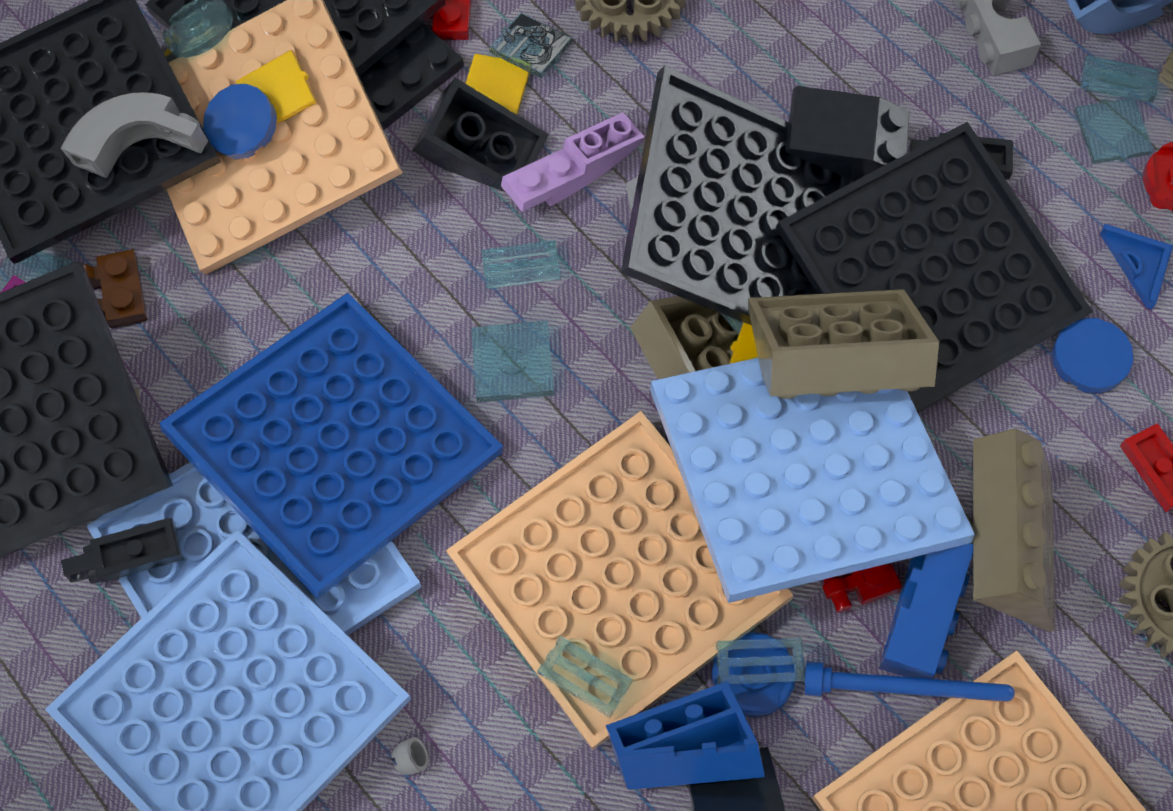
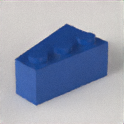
M969 543L910 559L879 669L903 677L932 679L935 673L942 675L949 651L943 649L947 635H953L958 622L959 612L955 611L959 597L963 598L969 582L970 574L967 573L973 555V544Z
M727 681L606 725L616 762L628 790L765 777L758 742Z

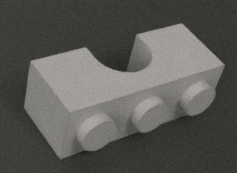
M953 0L956 7L961 8L965 16L966 29L970 35L974 36L978 44L980 59L984 64L987 63L992 76L1033 66L1041 43L1028 17L1007 19L996 13L1006 10L1009 0Z

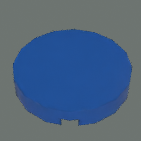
M248 84L230 85L219 91L209 102L204 114L203 130L212 147L222 155L233 159L249 158L255 155V151L261 146L265 147L271 141L276 129L277 113L270 99L257 87Z
M1082 318L1066 327L1059 333L1052 349L1053 365L1060 378L1067 384L1070 382L1078 386L1077 389L1085 393H1104L1115 389L1128 376L1134 361L1133 348L1125 333L1114 324L1099 318Z
M749 632L714 658L711 679L713 686L727 681L744 716L758 718L771 715L786 704L794 690L796 669L794 662H792L788 654V650L781 642L768 634Z

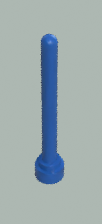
M806 661L805 695L822 697V692L831 693V689L1003 702L1011 701L1015 696L1013 687L1008 684L832 672V667H824V662Z

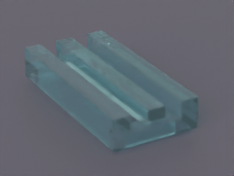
M1086 55L1082 68L1080 88L1153 103L1157 95L1156 87L1159 70Z
M555 240L481 250L486 289L561 279ZM550 254V257H546V258H538V259H531V260H528L527 258H523V257H531V256H538V255ZM515 259L513 262L493 265L490 263L493 261Z
M561 635L558 637L553 650H550L546 656L547 659L544 664H541L537 670L539 675L611 718L633 682L632 678ZM562 652L569 653L620 686L618 689L613 688L561 656ZM557 664L611 697L608 704L554 672L552 670L553 666Z
M802 638L716 642V650H718L717 668H719L718 684L726 681L728 684L805 681ZM793 648V656L728 658V650ZM794 665L795 672L729 675V667Z

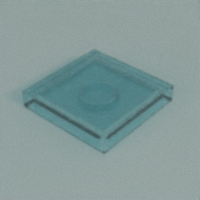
M547 320L471 328L477 403L554 395Z

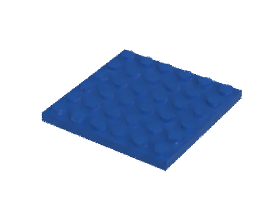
M348 292L159 422L160 429L317 599L500 456L503 451V445Z

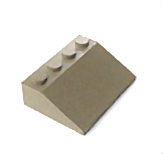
M904 289L748 298V309L761 375L770 397L777 396L779 398L791 399L804 394L834 396L839 392L853 391L873 394L879 390L886 389L916 391L920 387H935L939 340Z
M676 296L650 301L630 329L657 379H663L729 364L733 353L730 347L734 341H737L743 322Z
M1017 428L973 439V532L975 534L973 538V600L1045 631H1055L1052 474L1041 441Z

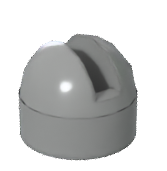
M416 737L399 743L394 747L391 754V759L395 758L397 763L394 769L404 775L416 774L424 771L428 766L429 758L426 747Z

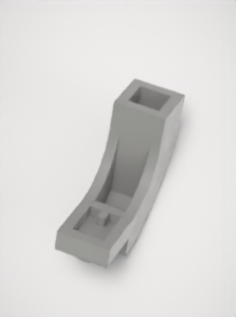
M141 92L114 97L91 109L72 128L61 149L73 165L107 178L120 154L137 141L148 138H160L202 153L208 140L200 128V123L192 116L180 113L171 97Z

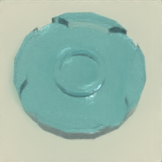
M194 0L173 14L169 20L171 27L169 30L164 29L163 41L168 49L177 57L188 58L200 55L212 49L223 40L231 28L233 22L232 13L222 0L210 2Z

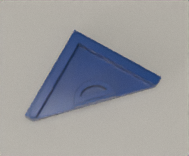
M1104 224L1100 236L1146 308L1152 310L1157 303L1173 245Z

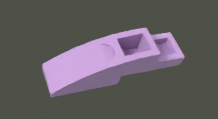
M622 112L566 138L563 149L503 176L501 187L522 212L544 201L549 206H552L573 195L616 166L644 141L645 136Z

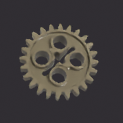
M575 0V10L580 11L582 22L589 20V30L593 31L601 27L602 38L612 32L614 33L615 42H618L622 35H627L629 43H633L635 35H640L641 39L645 42L647 41V32L650 31L659 37L661 26L671 29L672 19L679 20L680 9L685 8V0H633L634 13L633 15H628L627 0Z
M1164 532L1158 538V542L1152 538L1143 545L1144 550L1138 548L1131 557L1134 562L1129 561L1123 568V571L1129 576L1124 577L1119 582L1120 587L1130 591L1119 599V603L1131 605L1132 607L1123 616L1124 619H1137L1139 624L1132 633L1137 635L1146 632L1149 637L1146 640L1145 647L1149 648L1157 642L1161 645L1160 657L1162 658L1173 651V570L1170 563H1173V538L1168 532ZM1155 598L1163 599L1168 604L1170 612H1164L1159 609L1155 603Z

